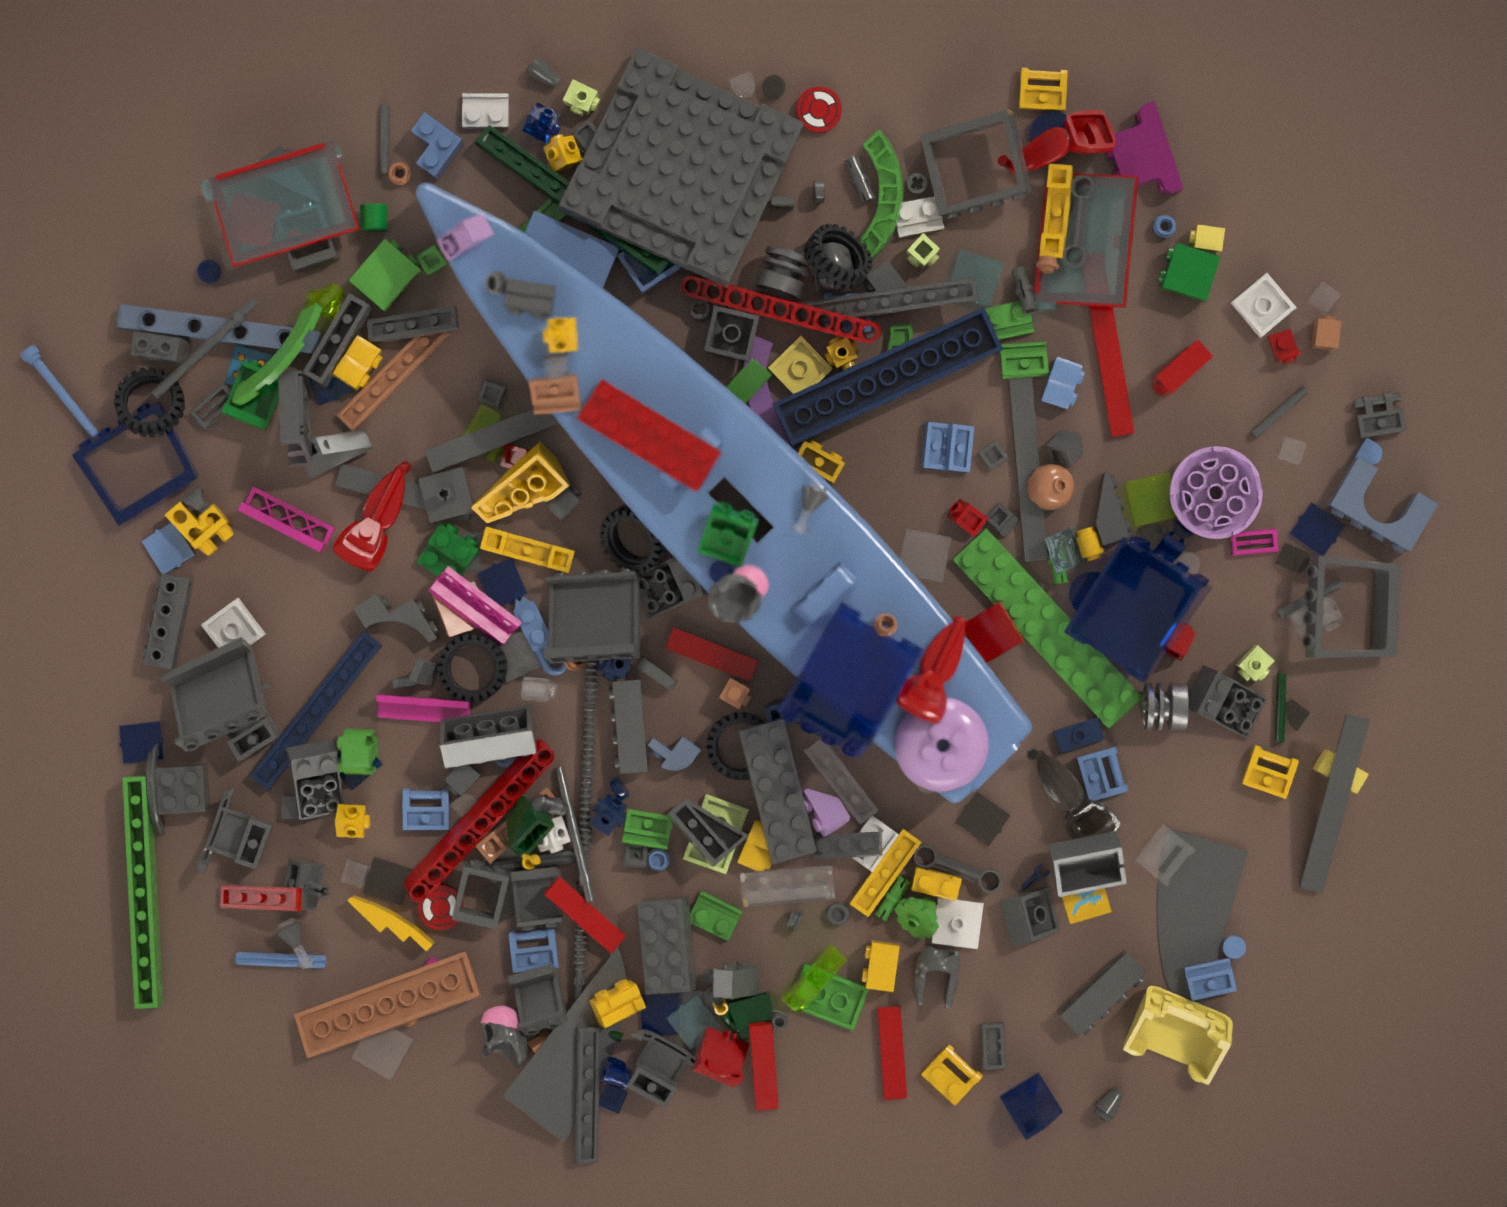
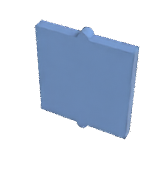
M172 523L162 529H156L154 534L141 541L162 574H167L176 567H182V563L195 556L184 536Z

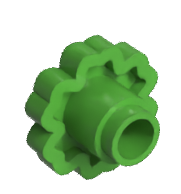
M910 897L908 900L903 898L897 904L895 913L898 917L896 920L904 930H909L913 937L922 940L925 937L932 938L939 928V924L936 922L938 918L936 915L937 905L931 898L922 897L916 899Z

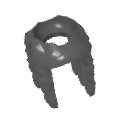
M927 946L919 955L917 967L914 971L915 989L913 990V995L919 1005H922L926 973L932 970L948 972L944 1004L945 1009L951 1008L957 989L958 971L960 968L958 952L948 949L938 950L932 946Z

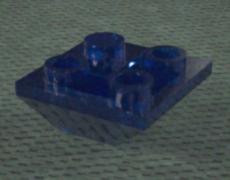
M1039 1072L999 1096L1025 1140L1044 1130L1063 1113Z

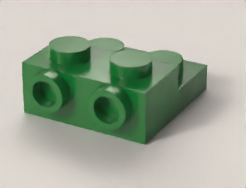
M713 504L697 552L741 567L758 519L754 518L755 515L749 511L743 510L741 513L733 511L729 504Z
M447 522L446 525L442 523L438 526L416 562L437 576L449 566L463 577L481 549L476 546L478 544L477 541L467 535L465 538L458 534L459 529Z

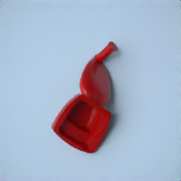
M1084 110L1069 114L1064 121V128L1054 127L1046 130L1023 148L1027 171L1047 166L1065 156L1068 151L1080 154L1111 152L1116 146L1115 134L1108 118L1101 110ZM1001 155L998 158V164L1009 170V173L1015 174L1013 162L1006 155Z
M403 461L394 468V471L389 472L380 480L362 509L363 521L353 522L339 535L334 543L333 552L343 561L369 572H373L378 567L385 554L388 537L384 530L394 524L401 510L405 492V479L403 475L411 469L409 462Z
M961 616L953 617V623L946 626L933 639L920 661L921 675L909 677L897 695V705L915 717L933 724H939L944 716L947 706L946 692L943 689L944 683L948 682L956 672L963 652L966 620Z

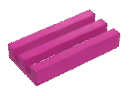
M1277 528L1245 531L1230 536L1232 556L1279 551ZM1272 534V538L1236 542V537ZM1273 543L1271 548L1237 551V546Z

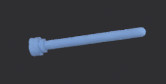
M35 345L25 349L20 354L24 362L34 365L91 437H97L98 430L41 361L39 349Z

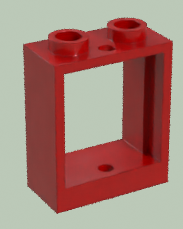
M1197 339L1150 380L1153 383L1151 387L1159 396L1164 395L1167 397L1214 356Z

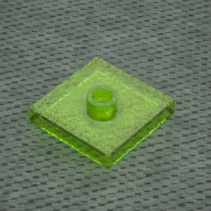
M1170 472L1124 482L1134 527L1176 518L1170 502V484L1172 480Z

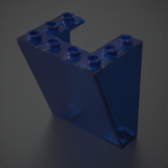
M1131 536L1121 539L1064 633L1083 645H1090L1124 667L1123 671L1143 683L1147 682L1206 598L1212 586L1208 584L1210 580L1203 575L1190 573V567L1180 561L1174 563L1169 560L1170 555L1161 549L1155 551L1150 548L1151 543L1140 536Z
M841 602L781 702L777 712L780 713V717L790 723L794 721L801 725L800 728L811 735L815 733L822 737L821 741L825 744L838 746L842 749L841 752L850 758H854V756L859 758L870 747L924 649L904 637L898 642L891 637L880 636L874 627L859 619L862 613Z

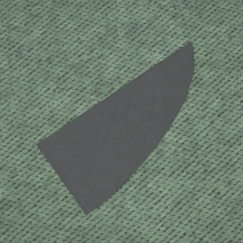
M1167 829L1160 860L1157 895L1160 957L1164 977L1170 992L1191 1000L1183 967L1217 960L1248 851ZM1205 998L1194 1000V1002L1204 1005Z
M618 948L615 949L566 1013L568 1022L561 1023L560 1027L554 1028L503 1094V1097L562 1142L566 1140L574 1129L576 1027L600 1026L589 1000L595 998V993L601 990L609 991L615 988V983L626 979L622 955ZM621 1021L607 1028L600 1026L599 1081L616 1041L610 1038L608 1033L619 1031Z

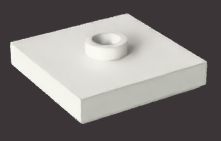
M1265 273L1231 302L1233 307L1260 338L1297 308L1268 273Z
M236 598L201 624L218 648L241 637L252 645L266 635L239 598Z
M937 897L936 915L938 918L936 922L939 924V928L932 936V943L978 949L984 903L959 899L953 901Z

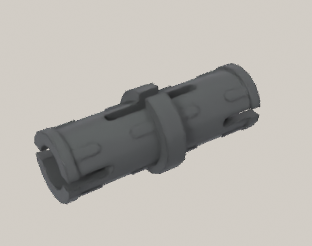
M858 155L845 160L844 163L852 178L851 184L855 185L862 204L875 199L876 197L867 180L869 179L868 174L864 173Z
M1017 267L1011 271L1016 285L1015 294L1019 297L1022 313L1025 315L1032 314L1037 311L1032 295L1034 291L1033 286L1029 284L1026 268Z

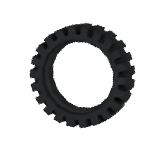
M831 223L821 225L810 236L805 244L804 257L808 260V266L813 267L812 272L814 274L819 273L818 278L821 280L825 278L826 284L831 285L834 283L835 288L839 289L842 287V290L854 289L860 285L872 269L873 264L871 263L873 258L870 257L871 252L866 250L868 246L865 243H860L862 239L859 236L854 237L855 233L850 230L848 233L846 227L842 226L839 228L838 224H833L832 226ZM838 243L848 248L855 270L846 269L836 264L828 257L822 244Z
M149 367V370L139 368L140 372L132 371V376L128 377L126 375L123 378L124 382L118 384V390L114 394L115 410L122 424L128 430L130 429L133 434L137 435L139 433L141 437L149 435L150 438L155 437V434L162 436L165 430L168 432L173 430L172 426H177L179 418L182 419L184 415L185 398L178 381L168 389L172 396L171 408L160 419L150 422L135 419L129 413L127 407L128 398L133 390L148 383L160 384L170 375V373H165L160 368H158V371L154 367Z
M627 504L618 507L604 519L600 527L602 532L599 535L603 539L600 543L602 547H607L604 550L605 555L610 554L611 558L609 560L612 563L617 561L616 566L618 568L624 566V569H632L636 573L639 571L643 573L654 567L666 555L667 550L664 545L638 519ZM620 520H632L646 531L651 543V553L649 556H636L622 545L617 531Z
M465 634L450 641L441 652L442 654L438 660L439 679L442 681L444 689L451 696L456 697V699L465 702L485 700L494 695L505 682L508 670L507 659L504 656L505 653L496 642L485 635ZM468 645L484 648L491 654L494 661L495 672L492 680L486 687L479 690L462 688L455 682L451 674L453 656L459 649Z
M735 712L719 719L709 732L707 738L708 758L713 767L729 779L748 780L750 778L747 768L738 769L730 767L723 761L718 750L719 738L724 730L733 724L743 723L755 726L765 723L761 718L751 713Z

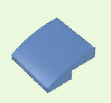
M925 422L921 468L970 472L975 427Z

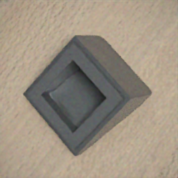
M1000 502L986 516L988 518L986 522L1004 538L1019 523L1018 518Z

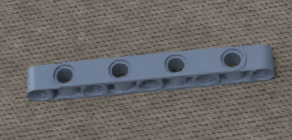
M119 304L116 327L207 340L229 319ZM149 315L155 316V323L152 326H147L146 318ZM199 321L201 328L198 332L193 333L191 325L193 322ZM244 321L241 324L238 323L219 342L279 350L283 345L282 337L285 334H290L293 328ZM245 327L246 336L238 339L236 336L237 330ZM308 331L302 341L304 346L299 353L313 355L320 344L321 332Z

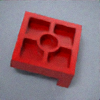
M708 1026L704 1030L693 1071L735 1088L743 1080L744 1073L741 1072L749 1043L737 1039V1033L731 1036L730 1030L721 1032Z

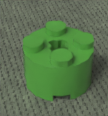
M347 728L343 731V736L338 737V750H342L341 758L338 761L339 772L358 775L375 774L376 767L372 766L375 758H378L379 749L378 736H373L376 731L375 729Z

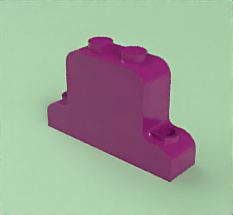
M1155 101L1146 103L1140 108L1138 113H1135L1137 126L1115 133L1116 146L1114 150L1105 152L1108 161L1112 160L1115 168L1112 169V174L1138 176V186L1155 181L1159 191L1166 195L1181 192L1184 188Z

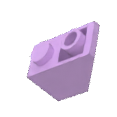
M482 213L463 220L440 237L437 242L447 260L450 261L480 245L494 235Z
M811 789L803 791L804 803L807 812L812 818V824L817 832H821L823 837L847 826L850 816L839 798Z

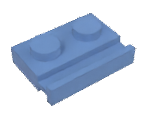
M1229 957L1183 967L1191 1001L1237 991Z

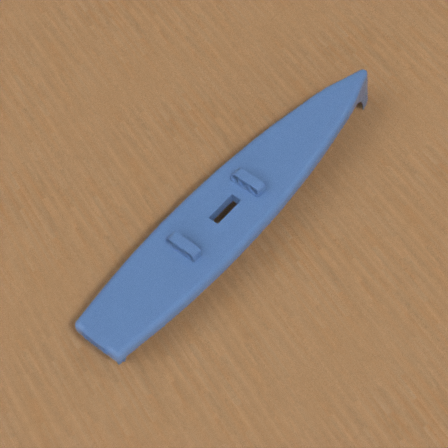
M430 183L420 184L416 189V197L437 239L463 220L483 213L494 235L480 245L448 261L454 274L474 306L528 382L530 379L577 375L580 402L582 404L581 410L555 412L552 414L638 519L709 594V588L712 584L727 574H733L739 566L697 552L713 504L718 505L708 493L725 478L773 526L758 543L753 539L751 540L742 566L754 565L766 574L769 587L767 593L761 599L759 610L753 615L752 619L742 620L739 624L821 700L898 761L894 747L895 734L900 721L907 711L897 705V695L909 677L921 675L920 661L927 647L946 626L953 623L934 597L873 528L752 409L678 346L629 307L530 236L509 223ZM494 271H501L507 279L555 286L556 293L552 316L546 315V319L532 317V313L523 312L522 316L509 314V309L503 307L506 291L501 295H494L486 288L487 276ZM576 317L578 351L549 353V345L544 343L543 329H547V320ZM601 379L722 452L698 493L577 420V417ZM804 485L818 489L829 497L812 513L803 510L802 487ZM890 614L896 619L897 630L892 636L883 637L877 634L874 629V621L877 616ZM885 623L881 624L883 628L888 629ZM966 637L956 672L948 682L944 683L943 689L946 692L947 698L965 703L980 716L987 730L989 748L983 768L971 782L955 790L936 791L951 803H959L971 791L977 790L1020 747V743L1032 730L1031 721ZM940 739L936 744L937 750H946L948 748V741Z

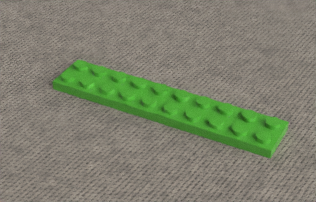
M987 528L952 559L993 605L1000 601L1002 602L1020 634L1108 729L1141 700V695Z

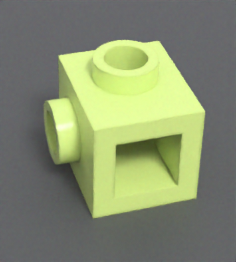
M573 79L563 98V102L571 107L570 111L579 116H583V114L589 116L591 111L595 112L601 99L598 98L599 93L597 90Z
M923 233L907 250L906 254L909 256L907 260L916 268L920 266L924 269L926 265L931 267L939 259L937 253L940 248Z
M1253 645L1235 666L1240 669L1237 673L1246 681L1249 679L1252 681L1259 679L1261 681L1269 674L1270 670L1268 668L1274 660L1258 645Z

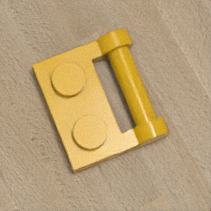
M1021 67L1019 109L1065 112L1068 70H1060V72L1036 71ZM1028 79L1059 81V87L1028 85Z
M1254 745L1241 784L1286 799L1299 760L1295 758L1288 759L1262 750L1261 746ZM1260 758L1286 767V775L1257 765L1258 759Z
M948 1044L921 1072V1075L956 1106L967 1092L980 1081L983 1075L978 1070H973L953 1051L954 1048ZM946 1058L969 1077L966 1082H963L943 1063Z

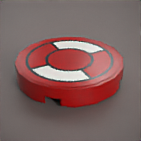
M821 86L812 87L803 92L798 99L796 107L797 119L804 122L803 127L814 133L828 132L840 120L842 113L841 101L837 94L829 88Z
M441 884L427 899L418 902V913L423 923L434 930H446L457 924L459 921L452 920L458 891L449 885Z

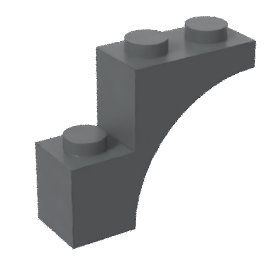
M375 594L353 608L365 628L386 621H396L412 626L429 643L439 638L437 635L439 629L433 620L429 621L425 615L427 609L421 600L417 602L416 599H411L391 612L390 608L392 605L387 597Z

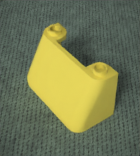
M1149 986L1127 1034L1123 1050L1133 1056H1142L1147 1049L1188 1065V1073L1193 1080L1209 1085L1231 1046L1233 1023L1227 1015L1160 987Z

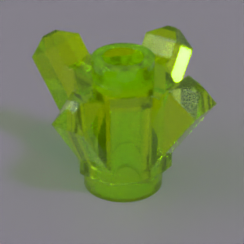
M331 282L324 288L307 292L308 300L305 302V308L315 303L319 304L322 307L320 316H325L328 321L332 322L339 311L345 292L340 286Z

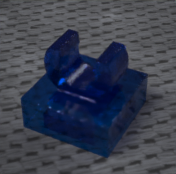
M1173 531L1166 534L1154 549V551L1172 563L1181 555L1186 547L1183 544L1184 538L1178 541L1172 537Z

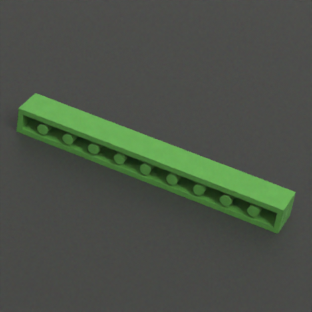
M146 775L127 776L122 779L134 1008H158L164 1002L155 830L149 815Z

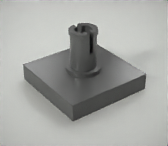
M464 467L418 479L431 524L475 512L471 508L473 500Z

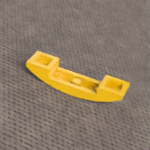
M1049 164L1044 233L1041 236L1039 256L1063 258L1071 209L1072 165Z
M490 527L485 528L480 549L566 573L570 571L575 553L573 550Z

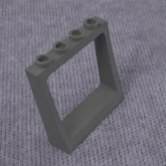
M1310 556L1309 565L1305 570V574L1309 578L1308 588L1304 593L1305 600L1308 602L1307 611L1303 616V621L1306 624V635L1302 639V644L1305 647V657H1397L1401 565L1327 556ZM1326 565L1374 571L1372 641L1370 649H1322Z

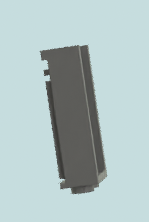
M288 370L278 377L280 444H288L289 446L287 455L289 456L290 467L313 465L311 456V395L302 371Z

